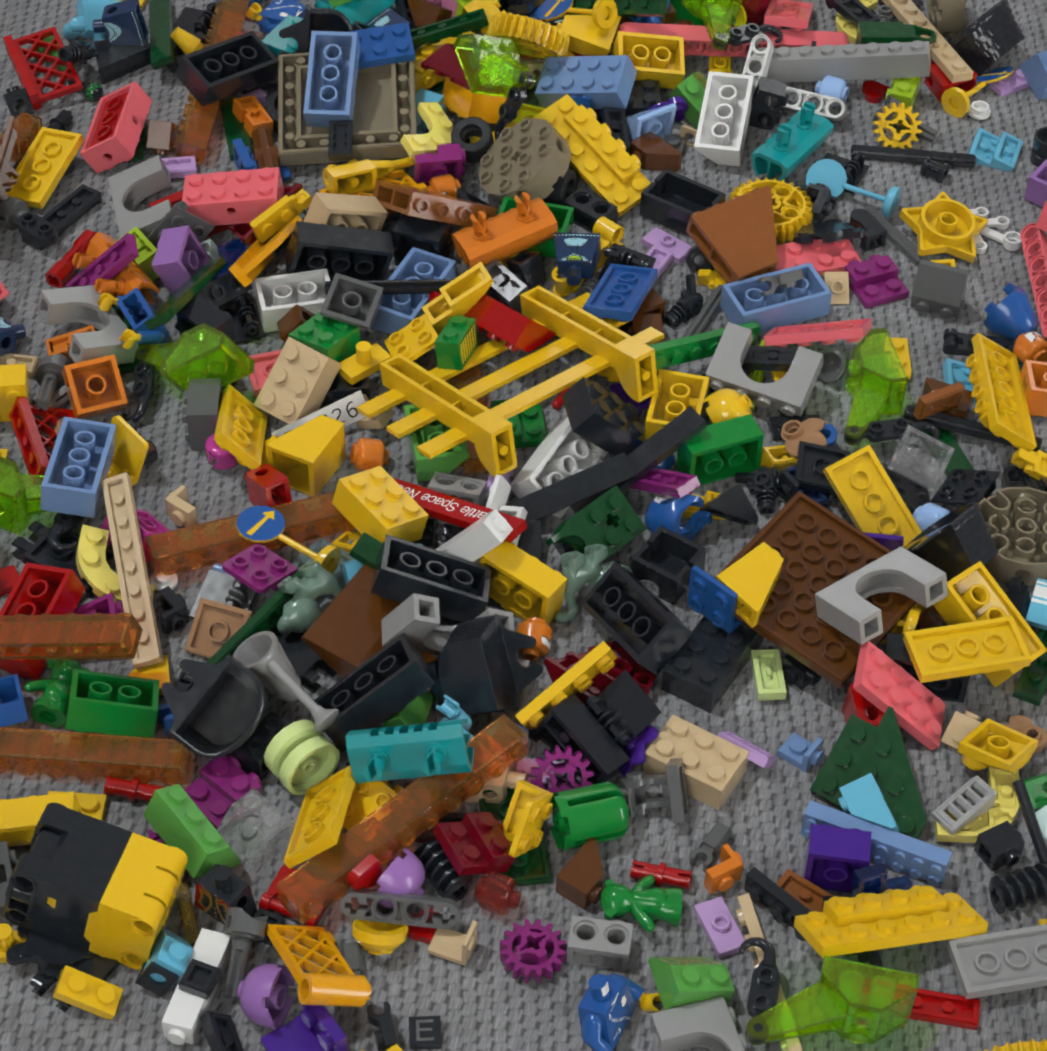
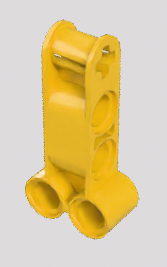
M604 216L596 221L592 233H600L601 254L594 274L604 266L607 259L604 256L606 247L610 248L613 243L625 247V244L620 242L624 235V228ZM555 267L551 274L555 283L553 292L557 296L568 297L570 293H575L586 278H581V283L577 286L569 285L566 281L567 278H560L558 276V270Z

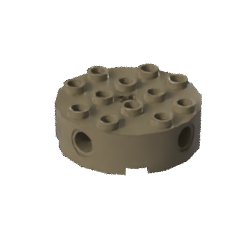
M927 0L928 19L942 36L959 35L967 27L965 6L968 0Z
M525 118L511 128L503 129L499 138L481 158L479 171L481 187L500 206L504 197L513 198L517 195L519 198H522V192L528 193L530 200L538 197L543 200L554 190L552 186L557 182L558 178H563L568 170L571 158L569 143L545 119Z
M1006 487L997 490L995 495L989 496L987 499L983 498L979 502L981 506L980 511L985 516L984 521L988 525L987 529L999 550V553L984 565L991 576L1006 583H1009L1013 577L1022 576V580L1027 586H1035L1038 578L1047 580V492L1030 487Z

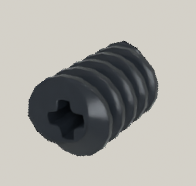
M438 840L425 842L414 851V854L425 868L426 878L430 880L432 887L436 889L440 897L450 898L458 902L466 896L469 887L474 881L473 876H458Z
M1040 862L1034 866H1026L1023 870L1016 869L1012 873L1005 872L1002 876L995 875L991 877L989 894L997 914H1003L1005 906L1010 912L1014 911L1016 907L1015 902L1020 908L1026 907V899L1031 905H1035L1038 898L1042 902L1047 901V865Z

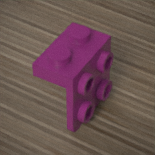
M256 543L224 561L222 565L223 571L257 593H264L271 588L278 591L277 585L288 576L292 577L298 571L297 567L260 543Z

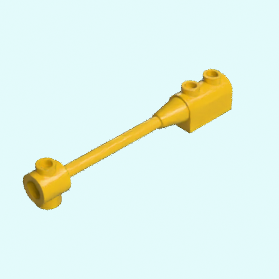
M472 136L470 144L478 142L481 138ZM415 157L393 161L369 159L358 161L352 159L347 164L338 166L330 164L323 169L324 185L328 192L332 194L349 195L355 192L371 190L375 188L377 178L396 169L414 166Z

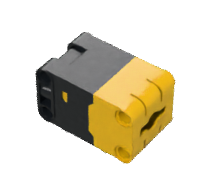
M47 804L35 827L30 843V853L21 855L9 878L3 911L5 919L16 926L28 928L44 936H49L91 951L102 957L117 960L131 969L140 970L143 962L149 960L162 928H164L178 897L188 856L177 847L165 845L82 814L62 804Z

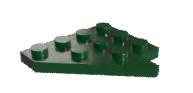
M890 706L888 707L878 727L851 714L809 790L842 808L838 798L842 797L839 788L872 773L900 830L899 833L919 839L928 820L894 709Z

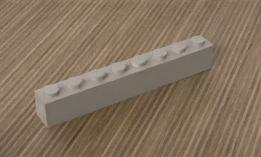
M916 40L913 42L894 41L878 44L872 42L856 45L850 43L834 46L828 44L812 47L806 45L801 47L788 48L784 46L774 48L766 78L788 83L822 81L827 75L844 80L930 77V42ZM757 48V49H758V51H763V50H765L766 48ZM755 63L751 71L753 73L759 72L762 68L761 63Z

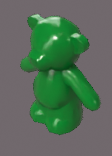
M49 657L47 659V667L51 670L50 678L31 681L24 686L25 691L30 693L45 690L31 709V716L38 723L54 728L62 727L67 716L73 669L90 671L87 668H82L77 660L68 657H61L58 660L54 657Z
M652 875L643 877L631 890L625 885L609 879L605 881V888L601 892L600 904L606 919L622 918L631 912L634 919L644 930L653 932L655 930L653 921L658 919L668 922L672 927L679 926L682 912V889H649L655 881Z

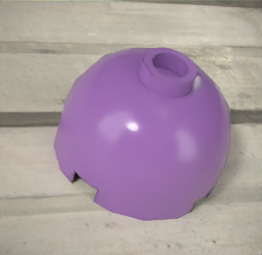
M405 848L402 851L405 858L402 859L400 856H397L376 883L380 885L377 891L423 895L425 892L421 888L426 878L425 868L419 858L408 848ZM389 900L378 902L383 907L394 909L393 904Z
M279 964L256 966L240 982L237 996L240 999L244 1015L252 1023L276 1029L275 1026L281 1027L294 998L288 996L289 986L295 987V979L287 966Z

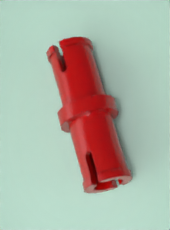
M107 776L103 793L105 795L129 798L130 802L135 803L136 800L150 802L155 790L165 788V786L141 783L140 779L135 778L130 781Z
M633 860L632 865L634 866H631L630 879L641 880L647 875H652L655 878L654 883H656V886L663 887V884L690 890V883H692L693 878L692 870L667 867V863L663 862L657 865Z

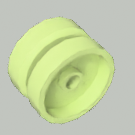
M299 720L284 727L273 737L264 754V764L293 795L306 794L309 787L330 777L337 768L340 759L339 750L327 737H324L322 732H314L315 724L311 720Z

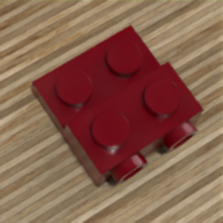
M491 812L466 813L461 822L437 823L433 829L434 835L458 876L507 872L515 860L514 857L509 856L512 841L507 840L503 833L502 822L495 820Z

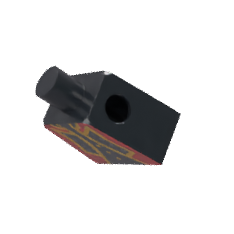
M215 864L196 884L194 905L223 925H225L228 908H242L252 918L257 912L250 885L232 873L230 868L225 865Z

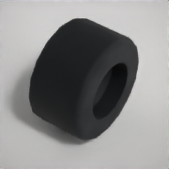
M469 117L460 120L451 132L452 144H460L461 149L465 148L466 162L468 163L480 162L481 158L494 143L489 124L481 118ZM472 136H477L481 138L478 142L474 144H468L464 142L467 138Z
M568 168L564 177L558 178L557 182L552 186L554 190L543 201L563 206V200L576 191V172Z

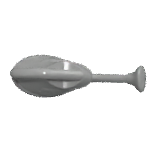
M258 632L248 637L237 647L233 657L259 677L264 684L265 690L274 697L284 701L300 700L311 711V715L315 720V733L323 732L336 720L339 715L338 709L323 708L302 689L300 677L296 674L295 669L273 632Z

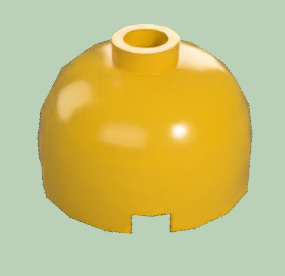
M729 388L720 389L704 399V403L708 402L710 405L706 408V411L713 424L736 417L752 415L751 407H753L750 398L746 394L741 395L736 390Z

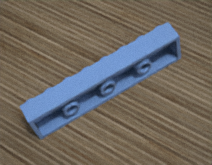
M810 800L804 812L800 833L806 839L809 838L811 824H827L832 827L857 828L862 831L872 832L870 860L874 861L875 864L891 867L895 872L902 871L914 879L921 878L933 886H942L948 871L952 855L951 851Z

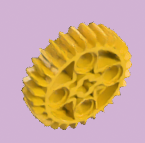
M504 12L494 14L487 29L488 38L496 45L539 60H546V57H565L569 48L570 37L566 32L558 29L557 26L550 25V23H545L542 20L530 18L526 15L521 16Z
M757 177L755 182L749 179L746 184L741 183L739 187L734 188V191L730 193L728 201L735 196L747 194L755 188L760 189L769 185L772 194L776 242L779 241L781 244H785V240L790 243L793 242L794 235L799 229L812 222L813 213L811 210L813 203L811 202V197L807 196L806 191H801L800 186L794 187L793 182L787 184L784 179L776 181V178L768 180L765 177L764 180H759Z

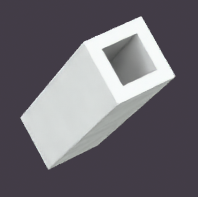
M495 508L435 550L474 562L500 545L513 528Z
M204 928L201 929L187 967L191 960L195 959L220 968L222 975L208 1000L179 990V985L177 984L162 1019L164 1037L170 1042L177 1045H183L184 1043L194 1045L202 1027L200 1017L209 1010L230 960L232 952L231 935Z

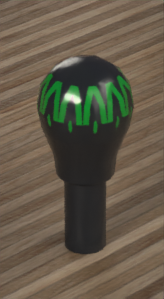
M68 81V85L75 84V81ZM81 82L83 90L79 92L88 101L97 102L103 97L104 92L100 84L96 82Z

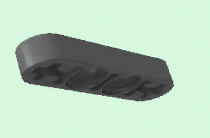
M352 888L346 891L340 903L341 911L347 918L437 929L453 928L458 923L461 914L458 903L450 898L416 894H393L371 889L355 890ZM352 897L358 898L357 901L360 904H368L369 898L373 899L371 912H367L368 905H359L358 910L352 909V904L347 902H351ZM381 900H389L393 904L394 910L390 914H383L377 909V903ZM412 903H418L424 908V914L418 918L409 915L407 907ZM430 905H434L433 912H442L443 908L447 907L449 912L454 914L450 915L449 920H444L443 914L433 913L432 919H428Z

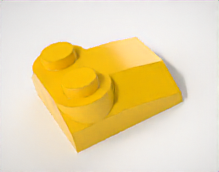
M987 718L959 742L958 753L962 754V763L971 770L979 771L991 767L1015 774L1029 762L1039 741Z

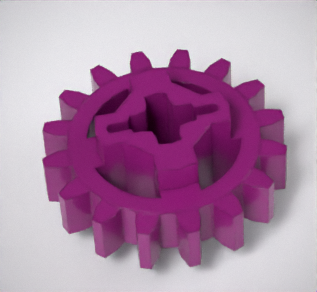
M555 745L554 753H550L548 749H545L546 757L544 759L541 757L535 758L539 767H531L530 769L531 773L537 775L530 779V783L538 785V787L551 793L593 785V782L587 778L593 776L594 772L591 769H585L589 766L590 761L588 759L581 761L582 752L578 750L575 754H572V749L569 745L566 747L565 752L560 750L559 745ZM557 759H566L564 763L554 764L552 762ZM577 767L581 770L580 783L574 778ZM543 772L550 777L546 788L542 782ZM554 772L561 775L566 772L570 783L564 780H560L558 783Z
M525 919L524 926L522 927L515 922L513 924V932L505 930L504 940H500V962H504L505 972L513 970V978L515 980L520 975L524 976L525 983H529L530 978H535L537 983H541L542 976L544 975L551 980L553 978V970L560 972L562 970V962L566 961V941L561 940V931L552 932L553 924L551 923L545 927L541 926V919H537L535 925H531L530 921ZM517 943L518 946H516L515 952H513V951H512V950H513V947H514L515 944ZM553 949L552 956L548 958L547 955L550 954V950Z

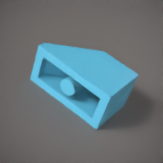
M872 773L839 788L842 797L838 798L844 813H851L855 817L900 832Z
M162 928L144 969L150 962H154L178 975V981L186 971L193 948L187 940ZM156 973L150 974L153 980L157 982H166V979L162 975Z

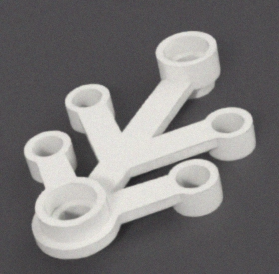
M985 207L969 209L974 215L988 218L989 210ZM1006 216L989 218L986 228L974 238L976 254H984L987 251L988 245L983 241L981 235L1002 243L1004 248L1009 251L1019 250L1022 245L1020 233L1009 231L1001 234L988 228L1007 229L1010 220Z

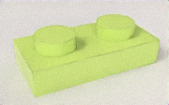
M779 649L751 650L750 659L757 700H786L787 691Z

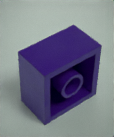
M811 824L803 878L824 890L853 894L863 893L870 863L872 832L862 831L857 828L832 827L827 824Z

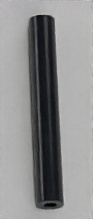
M1017 780L1012 785L1039 862L1047 864V846L1024 780Z

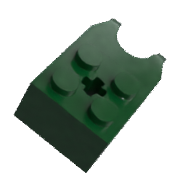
M859 22L855 45L872 42L877 44L894 41L913 42L916 40L929 41L932 44L936 42L935 31L912 24H903V22ZM921 35H928L931 38L926 39L921 37Z
M616 485L561 523L556 528L552 537L545 542L548 546L559 542H566L574 548V551L584 554L586 546L602 544L608 548V558L647 528Z

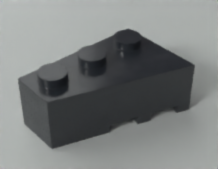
M575 694L552 707L530 736L535 742L541 740L550 747V753L555 752V745H559L560 750L564 752L568 745L571 746L572 754L580 750L582 752L580 760L588 759L590 761L589 766L585 769L593 770L594 775L587 778L593 784L607 782L618 774L630 760L623 748L614 741L603 728V725L598 722L587 706ZM577 767L575 773L581 777V770Z

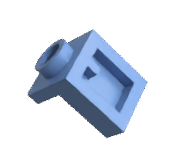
M793 732L778 749L777 756L806 773L812 765L817 767L822 761L825 754L822 751L824 739L818 737L814 743H811Z

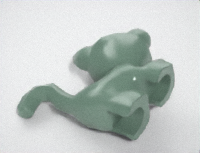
M593 544L584 548V554L572 551L561 555V574L567 578L564 597L569 608L567 612L555 614L554 619L557 623H567L575 619L579 607L574 594L586 583H588L591 590L614 563V561L602 563L609 554L607 546ZM623 564L621 565L633 574V571L630 567Z
M310 560L298 569L302 579H299L297 576L294 578L288 576L277 585L281 592L293 594V597L283 605V614L277 624L278 631L281 634L290 632L305 633L321 615V608L316 598L330 594L336 597L341 592L342 588L338 584L337 578L325 570L318 561L313 563Z

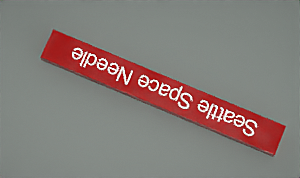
M393 478L430 517L463 528L469 527L493 510ZM499 512L513 528L504 540L511 543L528 528L526 520Z

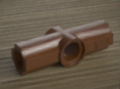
M265 127L257 128L252 133V142L254 146V160L257 163L258 169L279 167L277 145H274L271 131Z

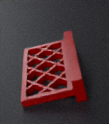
M55 26L14 40L12 35L3 37L7 54L22 87L26 88L33 110L42 109L41 103L83 90L82 83L73 64L61 61L59 57L50 56L52 50L59 51L64 46ZM54 36L51 43L43 41L46 37ZM28 43L33 44L30 50L20 47ZM39 46L47 48L43 54L35 52ZM31 57L39 59L37 64H32L28 62L31 59ZM45 61L53 63L51 68L43 67L42 65ZM59 65L67 66L65 72L56 69ZM38 72L46 73L43 79L36 78L35 76ZM52 75L60 77L57 83L49 81ZM66 79L75 81V84L63 85ZM45 86L53 88L51 92L41 93Z
M17 397L9 417L32 485L41 487L51 454L45 451V448L47 447L53 451L55 445L53 441L57 439L55 430L47 424L51 423L56 427L59 421L56 417H75L70 409L49 407L47 411H44L42 408L36 409L34 405H29L26 397ZM33 415H38V416H40L41 418H43L44 420H43V421H40L39 419H37V418L34 417ZM39 430L43 431L50 437L47 439L39 433Z

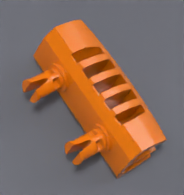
M522 192V201L517 195L514 198L516 208L500 213L498 216L486 220V214L483 211H478L477 221L472 213L470 219L473 226L452 234L458 257L463 258L464 264L469 263V269L479 262H482L484 267H486L495 259L500 262L554 238V233H558V224L544 201L539 197L530 201V195Z
M97 232L90 240L86 254H74L72 259L73 265H76V269H85L117 241L107 234ZM134 260L112 279L98 278L94 284L95 291H99L98 294L109 293L114 298L125 296L137 287L150 304H154L155 301L148 289L151 288L157 293L161 292Z

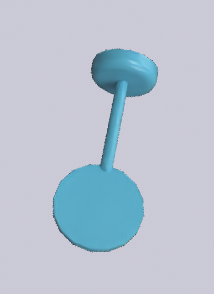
M832 159L817 161L810 167L806 175L807 186L809 183L815 185L816 183L824 184L831 190L832 196L836 198L846 189L884 202L882 214L889 219L896 211L901 197L902 189L898 186L891 187L885 197L847 184L845 169L840 163Z

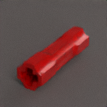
M88 229L83 231L62 259L57 261L45 273L46 282L49 285L63 288L73 277V273L76 270V265L74 266L72 263L75 253L86 254L90 240L96 234L95 231Z

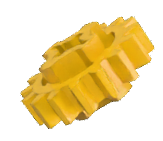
M894 102L890 103V109L887 106H883V113L876 112L875 115L879 119L878 121H872V124L877 126V129L872 130V133H878L875 141H882L881 147H888L889 145L892 148H904V146L911 148V141L918 142V138L915 135L922 133V130L917 129V125L922 124V121H916L915 118L919 113H911L912 106H908L905 109V103L901 102L897 107ZM895 112L890 120H885L889 114ZM906 116L908 117L911 125H909L906 121ZM897 124L898 126H901V128L905 129L896 131V129L893 128V126L889 125ZM883 129L889 135L888 138L885 136ZM904 134H909L905 140L899 142Z

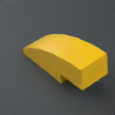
M479 262L441 287L439 290L442 294L421 308L435 330L440 334L451 316H464L481 299L494 281L483 263Z

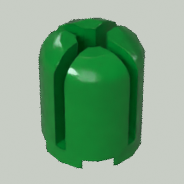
M607 781L553 793L550 803L553 804L552 819L554 827H550L558 849L563 848V851L581 848L589 838H595L597 844L621 839L626 834L629 823V810L624 795L617 785Z

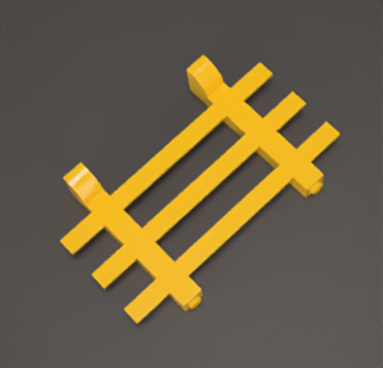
M537 286L520 294L522 315L555 332V335L561 339L460 390L445 381L508 350L509 348L504 346L505 340L501 339L499 343L492 339L476 347L462 370L436 367L427 371L402 354H398L379 363L382 383L390 390L356 408L359 413L370 419L407 400L420 410L386 426L389 433L400 439L438 420L451 429L417 446V451L425 457L432 459L469 440L475 444L477 455L483 466L495 477L517 468L512 423L507 419L573 386L582 377L588 378L611 366L617 370L619 381L625 392L636 402L639 403L658 393L655 350L648 345L664 339V333L649 327L634 336H630L617 329L630 321L619 322L611 318L599 319L583 310L584 304L591 295L587 292L568 302L547 289ZM577 348L593 356L491 409L476 401V399Z

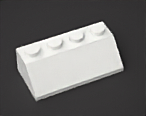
M709 71L694 149L716 164L741 166L755 92L753 75Z
M568 417L557 421L510 484L511 489L520 499L591 467L597 455L603 456L604 459L608 452L572 432ZM569 507L552 515L561 518Z

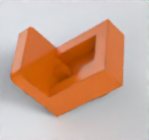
M727 843L721 846L719 859L721 863L706 870L704 886L710 894L718 890L721 892L727 891L735 882L741 880L743 860L737 851H733Z

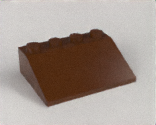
M365 564L300 638L342 678L386 647L382 646L381 620L401 604L400 602L381 598L370 593L374 569Z

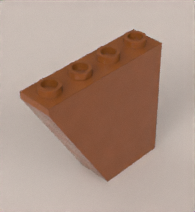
M377 179L373 196L385 208L408 216L465 227L473 226L470 219L472 213L478 221V211H483L486 214V220L495 217L497 208Z
M769 185L760 189L755 188L747 194L735 196L727 202L715 204L709 209L697 211L691 215L686 232L726 284L775 272L778 264L772 194Z

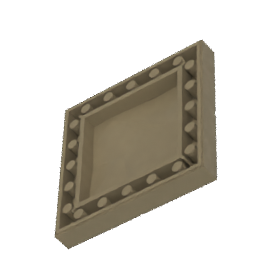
M309 53L279 55L278 156L280 166L350 161H329V127L306 125L303 111ZM414 60L358 69L353 117L352 159L361 161L365 159L380 160L410 157L400 143L403 135L417 134Z

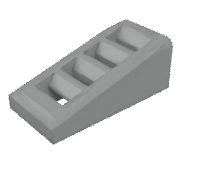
M976 775L931 813V817L953 835L991 809L995 804L997 793ZM968 798L974 804V806L971 805L966 799ZM958 805V806H959L962 810H964L966 813L964 814V813H963L961 810H959L956 806ZM949 811L958 820L954 821L946 813Z

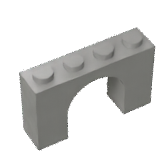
M157 155L108 177L110 188L107 190L113 200L110 205L116 215L113 220L116 228L119 230L116 233L117 239L136 226L147 238L153 232L154 227H157L161 219L165 217L166 213L170 212L173 208L168 199L148 209L134 212L138 204L146 197L172 186L170 173L164 162Z
M94 285L41 290L37 312L47 325L77 322L93 325L94 328L99 330L74 333L72 335L69 356L75 363L115 354L117 364L134 362L139 348L138 342L136 341L131 349L123 348L125 341H119L118 339L128 328L112 307L109 312L102 311L99 308L100 305L97 304V301L101 294H98L99 291H95Z
M728 322L705 374L706 377H710L709 387L716 391L725 388L733 389L741 395L746 394L751 400L756 401L762 407L770 408L771 406L780 409L785 415L801 417L823 367V354L799 346L785 376L772 383L753 381L742 370V364L753 341L752 330Z
M900 546L815 593L817 617L860 645H863L883 633L881 609L865 600L867 597L882 592H896L906 595L928 608L948 596L947 576L944 571Z
M413 593L381 620L382 646H387L404 633L420 653L440 656L443 647L457 625H440L439 598ZM488 608L476 617L482 618L497 614L502 625L514 631L513 612Z
M723 996L651 1013L649 1029L657 1051H680L693 1047H703L713 1051H747L745 1038L742 1033L738 1034L735 1027L736 1017L732 1007H727Z

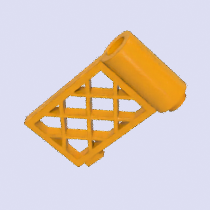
M267 924L265 933L297 982L298 999L302 1005L363 1007L370 999L372 992L371 984L364 975H355L337 949V941L331 932H326L323 927ZM302 969L307 970L311 973H305Z

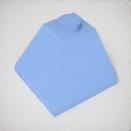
M672 103L627 116L626 121L630 143L650 131L662 140L664 134L671 135L676 104Z

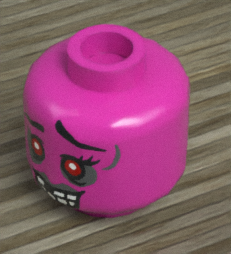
M215 433L212 434L205 443L206 458L209 465L219 470L233 468L238 464L235 456L229 451L222 450L214 440Z

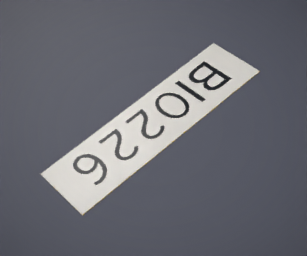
M359 390L272 432L271 435L280 437L321 414L343 422L344 427L365 418L356 408L365 403L363 394Z

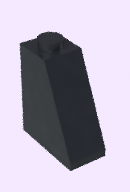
M148 39L145 46L112 45L109 43V40L94 41V48L99 53L96 61L101 84H106L151 64L150 43H148Z

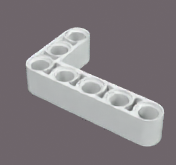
M758 34L752 39L742 73L743 75H753L755 86H757L760 76L767 77L774 51L773 42L764 34ZM762 41H767V48L763 51H758V44ZM755 63H761V70L753 73L751 71L752 66ZM786 86V93H789V97L796 94L799 99L794 105H790L787 101L786 106L781 107L782 109L798 112L801 110V105L804 106V102L818 99L820 100V106L815 110V114L832 121H841L848 114L847 106L838 98ZM834 105L842 106V110L838 115L831 114V109Z

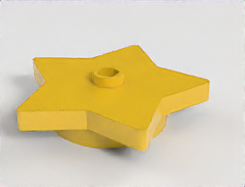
M944 191L940 192L935 199L927 202L922 207L902 208L899 215L917 234L918 256L947 253L971 263L974 262L976 257L974 238L986 228L989 221L986 218L974 215L965 205L952 200Z

